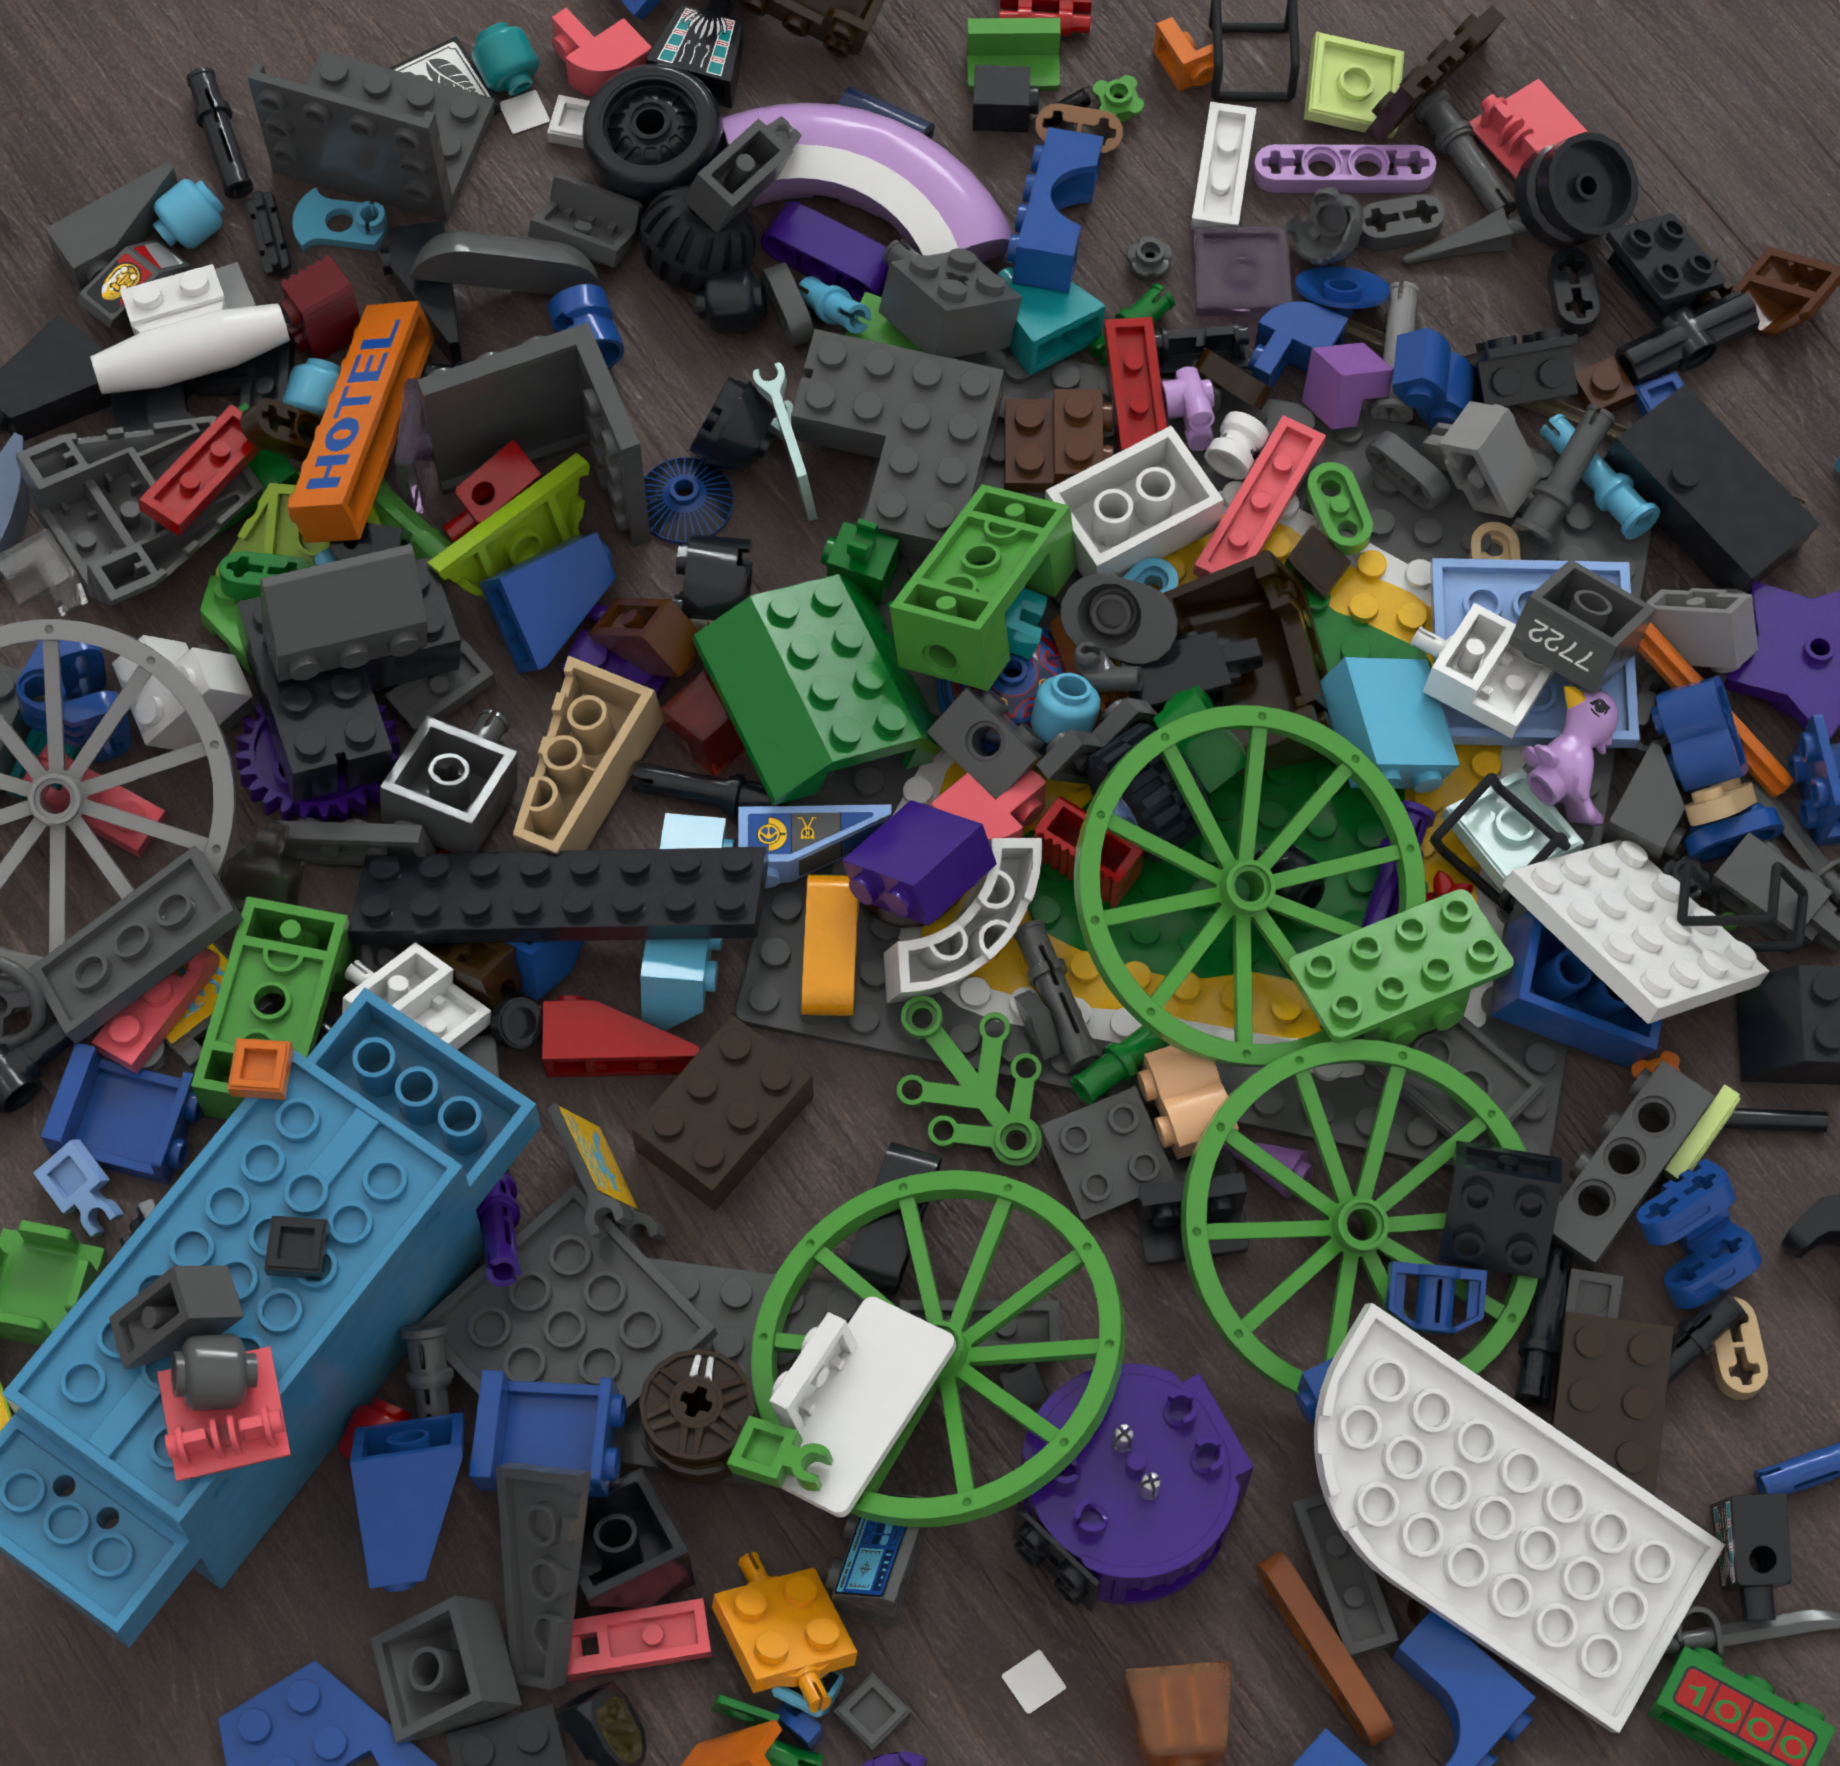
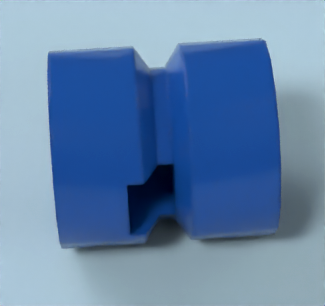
M593 284L572 286L557 293L547 305V313L554 333L588 322L607 368L613 367L621 360L624 355V345L618 327L612 321L613 313L606 292L600 286Z

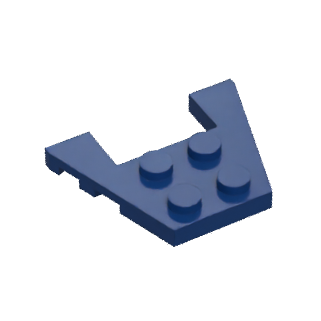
M316 1660L218 1718L226 1766H354L370 1755L375 1757L379 1766H438L412 1742L396 1743L392 1725Z

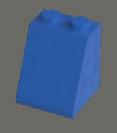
M464 1412L355 1428L350 1467L369 1589L383 1587L385 1591L397 1592L412 1588L418 1581H425L463 1458Z

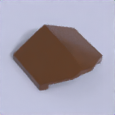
M1768 247L1732 291L1739 290L1743 294L1748 293L1754 301L1757 315L1760 319L1759 326L1755 332L1763 336H1776L1811 319L1840 285V266Z

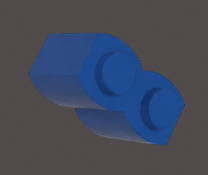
M1423 328L1397 335L1392 383L1393 392L1407 406L1417 409L1419 417L1432 429L1438 422L1452 425L1469 401H1473L1475 378L1473 365L1463 356L1452 352L1451 346L1445 337L1432 329Z
M1720 675L1662 691L1655 696L1657 705L1651 707L1653 722L1658 734H1666L1672 753L1666 754V760L1675 783L1681 782L1685 792L1742 777L1749 771L1744 748L1734 724L1731 706Z

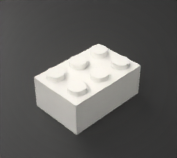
M1172 425L1045 491V500L1070 505L1077 562L1076 568L1083 577L1094 573L1123 577L1136 563L1145 558L1155 557L1162 559L1215 531L1221 520L1224 501Z

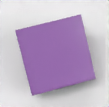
M1363 342L1312 348L1302 403L1332 430L1357 427L1364 399L1389 396L1394 369Z

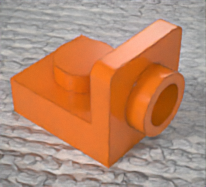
M1173 17L1156 23L1153 53L1178 91H1183L1192 86H1203L1212 81L1214 69L1213 43L1196 50L1191 35L1187 31L1182 32Z

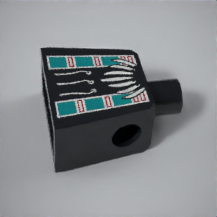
M708 0L704 10L688 5L678 7L646 59L647 64L670 65L691 73L708 87L718 105L731 109L735 100L744 49L743 22L738 18L731 17L734 11L732 1Z
M1787 1493L1733 1495L1711 1504L1714 1537L1725 1544L1717 1558L1722 1591L1740 1590L1742 1622L1776 1620L1773 1589L1791 1584L1792 1578ZM1750 1554L1757 1560V1572L1750 1565Z

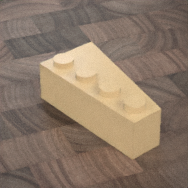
M571 656L567 657L563 670L565 674L561 691L556 693L551 709L553 717L547 736H543L538 750L539 762L535 775L530 777L513 831V837L520 852L548 851L557 855L560 851L587 850L634 772L637 762L641 760L664 722L655 690Z

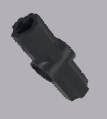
M1738 290L1696 311L1690 306L1680 308L1668 315L1656 330L1618 347L1615 358L1634 386L1651 381L1678 367H1681L1684 371L1695 369L1708 361L1719 347L1757 330L1760 319L1757 315L1756 305L1748 293L1743 294Z

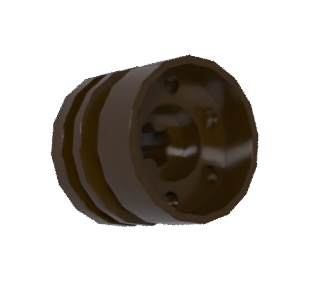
M699 1348L676 1352L656 1365L644 1381L639 1401L647 1450L661 1470L677 1481L696 1485L718 1482L733 1474L727 1465L728 1459L749 1415L755 1417L751 1383L738 1364L719 1352ZM700 1401L706 1403L707 1412L700 1410L695 1417L689 1416L688 1407L696 1408Z

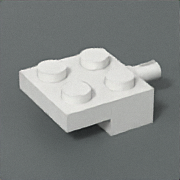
M1476 603L1473 604L1454 635L1450 636L1447 640L1420 626L1411 642V646H1415L1437 658L1423 689L1425 694L1511 739L1552 677L1554 670L1543 664L1530 661L1521 651L1509 645L1508 642L1516 624Z
M416 942L375 973L364 966L359 960L354 961V965L351 963L345 972V978L356 984L357 987L343 997L342 1014L365 987L456 1050L490 1025L491 1019L490 1009L453 984L454 969Z

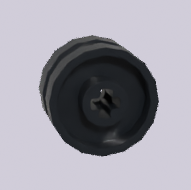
M1583 132L1534 152L1521 165L1515 181V204L1521 222L1533 237L1551 247L1570 248L1605 235L1610 229L1621 227L1632 216L1638 200V177L1631 158L1619 143L1599 133Z

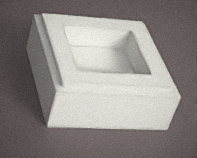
M558 95L547 131L548 142L584 149L582 125L585 111L590 101Z

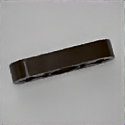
M264 398L242 413L240 423L245 437L254 446L303 462L307 459L311 447L301 439L298 427L303 428L309 434L313 443L315 430L320 425L322 416L270 398Z

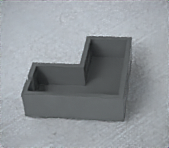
M815 329L804 366L805 377H801L791 413L792 430L796 441L879 458L864 520L878 524V533L899 539L900 556L924 561L981 485L1004 396V370Z

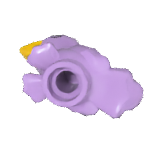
M1564 686L1567 706L1564 728L1561 734L1547 746L1537 744L1534 747L1527 746L1521 751L1525 757V763L1534 768L1527 775L1526 779L1530 790L1544 804L1554 806L1557 802L1564 803L1569 822L1597 827L1603 825L1604 817L1592 803L1589 793L1594 773L1592 749L1596 747L1597 751L1604 755L1606 753V746L1612 745V735L1616 730L1619 720L1617 705L1613 698L1604 691L1598 690L1593 694L1586 689L1580 690L1575 686Z

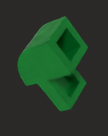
M1197 684L1188 691L1182 690L1173 695L1166 702L1163 710L1153 719L1160 729L1174 720L1191 713L1214 708L1210 697ZM1231 730L1209 732L1176 743V746L1190 763L1202 785L1209 793H1212L1246 766L1247 754L1245 749Z

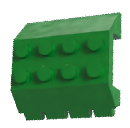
M839 574L751 595L695 633L692 638L694 646L773 805L817 794L827 773L905 751L907 752L902 762L905 768L909 769L933 762L935 756L944 750L926 733L936 720L933 715L926 712L929 706L913 675L906 672V669L899 667L895 640L891 634L884 631L888 626L874 599L867 596L861 586Z

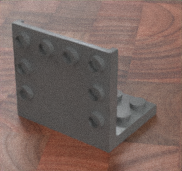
M321 50L306 85L268 75L265 72L264 65L254 62L247 77L273 173L448 222L495 114L493 107L495 98L325 50Z
M588 322L548 336L532 337L522 345L501 352H488L479 356L475 361L454 368H441L433 371L428 377L417 380L437 478L444 495L454 492L458 485L513 439L533 464L589 446L595 465H592L594 477L601 493L607 491L612 501V504L609 505V510L618 533L626 531L633 547L651 541L641 445Z

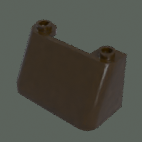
M1270 550L1163 593L1173 604L1178 619L1175 640L1188 632L1201 631L1207 633L1216 630L1218 639L1229 638L1231 643L1257 638L1263 657V667L1241 674V681L1232 684L1234 703L1224 706L1253 705L1282 709L1305 716L1333 730L1320 680L1328 674L1307 595L1298 578ZM1231 729V732L1242 743L1247 754L1249 730ZM1267 732L1263 771L1328 759L1314 749L1293 739ZM1245 767L1233 776L1245 774Z

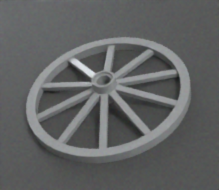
M62 619L29 620L0 626V649L20 643L40 640L43 642L49 770H46L0 712V739L33 779V782L0 773L1 790L27 797L26 801L0 809V825L30 815L34 816L0 863V891L46 828L50 826L49 953L66 941L67 826L70 827L117 894L123 899L135 889L84 820L83 814L187 848H192L195 845L204 853L214 872L219 876L229 851L236 811L235 777L225 736L213 711L189 678L163 655L129 635L104 626ZM59 640L98 646L117 653L139 665L68 770H66ZM152 675L155 676L184 707L202 741L82 781V777ZM207 756L213 783V815L209 838L89 800L88 796ZM55 783L63 785L70 793V804L62 813L51 810L45 800L48 788ZM0 946V956L19 963L30 973L29 968L45 957L17 952Z

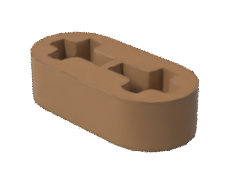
M1060 103L1050 104L1038 113L1035 121L1037 136L1044 143L1048 128L1043 127L1042 123L1043 120H1050L1053 112L1062 113L1063 122L1076 124V132H1081L1082 126L1097 127L1099 120H1107L1108 129L1115 131V138H1108L1102 147V154L1114 151L1123 137V126L1119 118L1113 113L1104 110Z

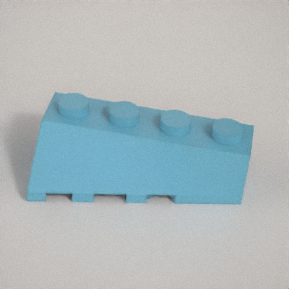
M665 813L660 849L735 847V839H726V818ZM723 938L646 940L640 975L643 1022L666 1031L703 1012L706 991L715 992L717 985L718 961L711 960L712 950L721 951Z

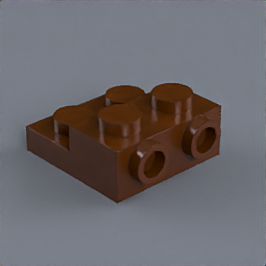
M1054 389L1053 399H1005V490L1017 493H1045L1047 489L1113 456V445H1103V432H1112V403H1103L1102 389Z

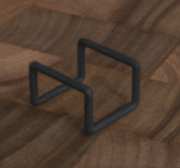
M1211 0L1208 23L1209 28L1213 31L1214 53L1211 97L1218 101L1292 100L1296 95L1300 71L1297 0L1287 1L1284 23H1222L1221 0ZM1289 31L1291 68L1287 92L1220 91L1223 72L1222 32Z
M1489 773L1432 834L1430 842L1436 851L1502 910L1510 913L1514 908L1510 902L1513 895L1506 889L1501 894L1498 893L1444 845L1441 839L1481 795L1492 786L1498 795L1550 839L1528 865L1545 861L1557 847L1567 851L1571 845L1564 833L1555 831L1510 792L1495 773Z
M1775 862L1771 867L1767 915H1718V890L1693 865L1685 864L1681 871L1677 920L1683 926L1770 925L1776 921L1778 916L1782 878L1798 894L1794 941L1742 943L1748 945L1754 952H1794L1800 950L1804 945L1808 891L1781 862ZM1691 879L1709 895L1708 910L1716 916H1688Z

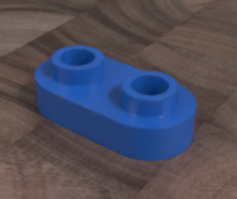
M1757 803L1738 812L1734 817L1692 826L1688 831L1690 835L1685 838L1683 845L1690 859H1699L1702 864L1730 856L1748 832L1759 840L1772 841L1783 833L1785 827L1776 808L1764 807L1763 804Z

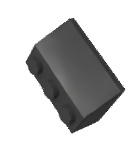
M411 544L260 579L262 632L278 682L289 679L307 680L316 676L319 672L339 667L357 668L366 664L369 660L390 655L396 657L407 656L419 648L427 647L428 621L415 555Z

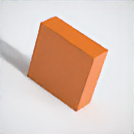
M236 1038L227 1088L232 1097L286 1100L294 1053L292 1043L290 1041Z

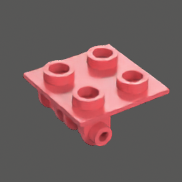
M1539 78L1506 99L1503 97L1497 98L1494 94L1487 96L1480 104L1483 113L1469 121L1473 126L1474 135L1515 180L1521 165L1534 152L1566 138L1588 132Z
M271 1346L246 1351V1353L256 1354L258 1383L256 1388H247L244 1402L235 1409L192 1411L186 1407L182 1397L174 1398L171 1369L157 1372L168 1435H165V1444L168 1456L173 1461L177 1482L291 1456Z

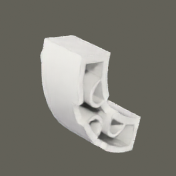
M992 838L989 840L997 865L972 887L964 907L948 927L929 936L914 940L897 941L884 952L887 1003L907 1002L915 996H930L944 991L980 968L1007 944L1017 931V927L1024 917L1029 903L1033 900L1042 859V838Z

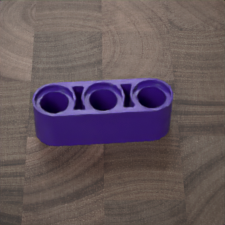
M796 201L786 202L760 238L761 246L765 252L778 262H785L788 267L808 277H816L828 286H840L849 292L851 299L859 303L865 292L880 297L883 294L889 266L883 260V254L887 247Z

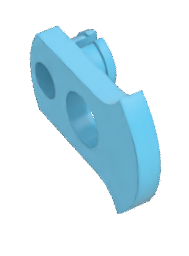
M316 187L302 197L294 210L292 219L294 236L303 252L315 245L376 251L385 239L388 226L385 209L378 202L374 201V204H370V201L361 203L330 199L322 196ZM337 215H346L353 220L351 227L343 232L332 231L327 227V224L332 217ZM367 224H369L370 232L367 231Z

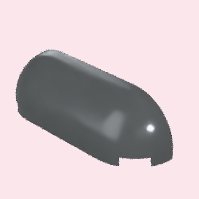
M460 230L445 232L429 240L417 254L410 273V279L556 295L569 287L580 284L600 286L597 272L591 261L584 253L571 245L556 241Z

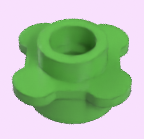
M1124 75L1120 79L1110 82L1105 80L1097 81L1093 86V95L1099 98V110L1113 113L1119 118L1120 122L1127 121L1133 115L1140 114L1144 108V101L1137 95V80L1130 75ZM1116 95L1122 96L1121 99H1117V98H1114V97H1115Z

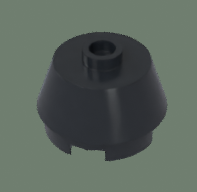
M729 376L700 427L689 451L705 460L704 466L744 472L754 455L760 459L763 458L775 436V433L768 430L776 415L774 407L757 391L750 380L746 384Z

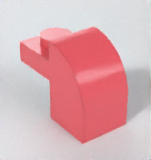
M567 8L552 16L554 38L551 40L552 45L558 56L566 62L568 84L576 91L593 97L597 90L612 76L625 69L647 64L646 59L652 47L625 18L594 37Z
M1032 769L995 800L969 773H966L931 802L930 807L983 824L988 840L992 838H1022L1023 826H1028L1034 822L1045 808L1046 781Z

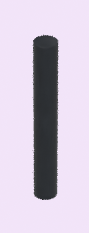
M1736 1108L1723 1128L1827 1132L1828 1113L1824 1111Z

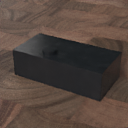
M1685 385L1681 386L1618 436L1603 459L1616 474L1623 473L1629 475L1634 481L1633 488L1647 503L1656 504L1660 509V515L1656 523L1720 589H1738L1746 593L1749 592L1753 582H1761L1800 550L1819 525L1808 511Z

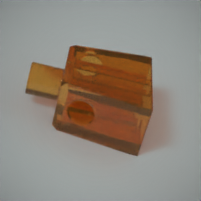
M1230 1661L1125 1670L1123 1679L1124 1693L1146 1766H1204L1203 1763L1219 1762L1224 1759L1228 1740L1231 1684Z

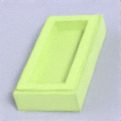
M1724 1084L1664 1169V1177L1677 1183L1681 1173L1687 1169L1693 1171L1696 1164L1738 1107L1741 1099L1739 1098V1093Z

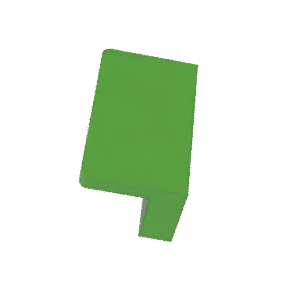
M968 18V90L974 92L975 65L1031 67V86H1039V91H1058L1060 88V18Z

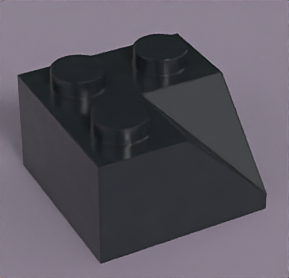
M642 1468L619 1478L617 1481L611 1482L608 1498L588 1497L577 1593L588 1605L647 1608L695 1585L689 1552Z

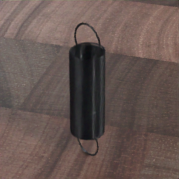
M1081 88L1056 104L1087 107L1091 104V101L1095 100H1091L1087 91H1084L1085 88ZM1053 112L1052 118L1044 120L1048 127H1052L1062 121V113Z

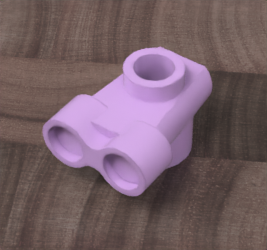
M1183 367L1176 371V379L1161 381L1166 420L1183 417L1189 448L1193 451L1207 450L1214 439L1211 425L1215 421L1212 410L1214 408L1213 387L1210 379H1200L1197 368Z

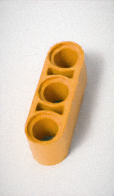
M808 874L802 976V1015L854 1016L859 900L852 894L849 888L850 879L845 875Z

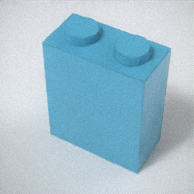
M1344 657L1320 680L1333 730L1360 749L1379 768L1394 789H1414L1417 793H1426L1442 786L1443 780L1458 768L1460 764L1441 702L1423 692L1431 671L1428 660ZM1349 777L1348 781L1350 784V788H1359V786Z

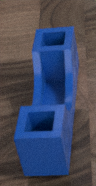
M1048 127L1044 146L1035 145L1031 172L1036 173V175L1027 174L1023 202H1027L1028 205L1019 204L1015 232H1019L1020 235L1011 234L1006 262L1015 263L1013 283L1069 293L1077 263L1081 225L1064 217L1059 210L1075 204L1092 202L1100 171L1104 136Z

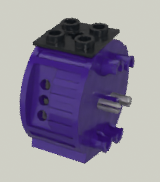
M1134 1363L1122 1364L1121 1375L1113 1400L1103 1421L1090 1441L1059 1475L1037 1492L1023 1499V1508L1019 1506L1016 1509L1013 1538L1017 1541L1014 1545L1015 1550L1033 1568L1037 1569L1042 1565L1056 1578L1053 1582L1055 1589L1071 1605L1077 1606L1081 1602L1091 1612L1095 1608L1096 1600L1113 1604H1141L1163 1599L1193 1583L1206 1571L1218 1555L1227 1536L1237 1500L1246 1494L1254 1466L1201 1374L1199 1373L1180 1383L1175 1373L1159 1367ZM1093 1369L1072 1378L1058 1388L1044 1402L1037 1414L1061 1430L1078 1406L1088 1386ZM1029 1430L1026 1434L1022 1450L1021 1465L1034 1457L1047 1445V1443Z

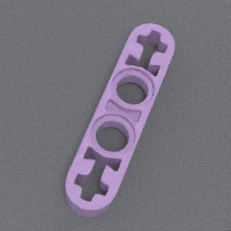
M1274 144L1265 146L1256 154L1253 178L1259 188L1272 193H1315L1319 188L1336 187L1340 193H1419L1428 189L1432 184L1437 162L1434 154L1429 149L1419 145ZM1323 161L1330 164L1334 171L1328 176H1316L1309 170V165L1313 162ZM1369 161L1376 164L1380 168V172L1375 176L1367 177L1359 174L1355 166L1360 162ZM1295 163H1301L1299 175H1295ZM1390 163H1394V175H1388ZM1269 164H1278L1280 173H1271ZM1408 164H1416L1420 174H1412Z

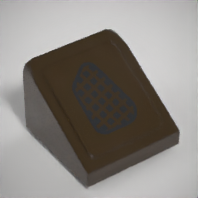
M1312 525L1285 562V566L1298 578L1303 588L1322 600L1327 598L1351 564V561L1320 530Z

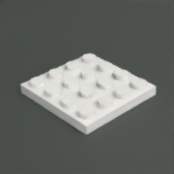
M1617 840L1513 869L1502 885L1647 1024L1757 987L1769 973V970L1757 960L1755 952L1748 945L1733 938L1722 926L1681 925L1677 920L1680 882L1674 877L1664 874L1648 859L1647 852L1640 845L1632 841L1622 842ZM1689 897L1688 916H1716L1711 911L1700 907Z

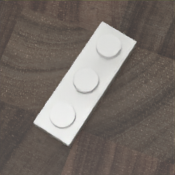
M1210 102L1191 229L1237 235L1256 108Z

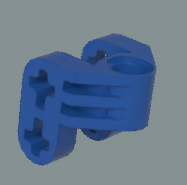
M40 640L18 678L16 690L20 714L24 723L30 728L47 735L45 701H32L37 696H45L43 642ZM59 640L64 742L74 747H79L86 744L119 694L114 691H102L106 686L107 678L101 647L81 642ZM127 713L95 758V762L112 760L121 756L130 748L131 737Z
M1706 1158L1696 1164L1694 1172L1687 1169L1681 1173L1677 1183L1672 1180L1665 1183L1661 1188L1660 1194L1641 1206L1636 1214V1219L1648 1244L1658 1246L1677 1241L1687 1255L1686 1258L1668 1269L1663 1276V1283L1672 1304L1680 1309H1692L1709 1302L1718 1295L1720 1290L1726 1291L1756 1271L1762 1263V1257L1753 1236L1748 1231L1731 1222L1729 1218L1730 1212L1728 1208L1734 1203L1736 1193L1727 1172Z

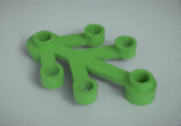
M924 995L909 999L901 1011V1021L905 1031L915 1039H925L960 1086L928 1082L914 1074L906 1075L897 1085V1095L900 1102L909 1108H917L924 1103L980 1110L991 1125L957 1124L950 1116H937L932 1119L928 1126V1135L933 1145L942 1149L950 1148L955 1144L992 1148L1000 1162L1012 1167L1025 1166L1034 1161L1042 1148L1041 1131L1038 1125L1030 1119L1034 1085L1042 1075L1040 1060L1031 1053H1021L1012 1060L1010 1068L1015 1086L1010 1113H1008L996 1097L1003 1043L1008 1040L1011 1033L1010 1023L1006 1016L998 1012L986 1014L981 1019L979 1031L983 1040L977 1073L942 1028L943 1014L940 1005L933 998ZM925 1011L932 1015L933 1019L928 1027L918 1028L913 1024V1018L918 1012ZM991 1021H1000L1005 1026L1004 1033L996 1038L990 1037L985 1032L986 1025ZM1023 1061H1030L1036 1066V1072L1030 1078H1022L1016 1072L1017 1066ZM909 1083H918L922 1087V1094L915 1100H909L903 1095L904 1087ZM941 1123L950 1124L954 1129L952 1137L945 1141L938 1140L934 1136L936 1126ZM1012 1133L1023 1134L1027 1139L1026 1145L1020 1150L1010 1149L1006 1144L1009 1135Z

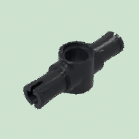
M56 1017L21 1046L16 1043L10 1048L7 1044H0V1110L2 1112L12 1113L30 1102L40 1088V1082L37 1079L44 1075L40 1070L74 1044L65 1035Z

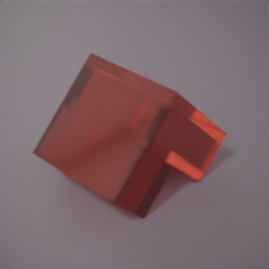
M706 669L660 708L666 726L688 743L693 760L713 776H716L745 750Z

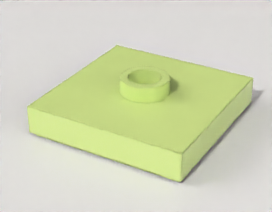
M1316 32L1311 41L1304 119L1366 133L1367 129L1377 118L1371 112L1373 108L1389 91L1395 94L1400 88L1404 51ZM1397 128L1387 138L1392 139L1397 132Z

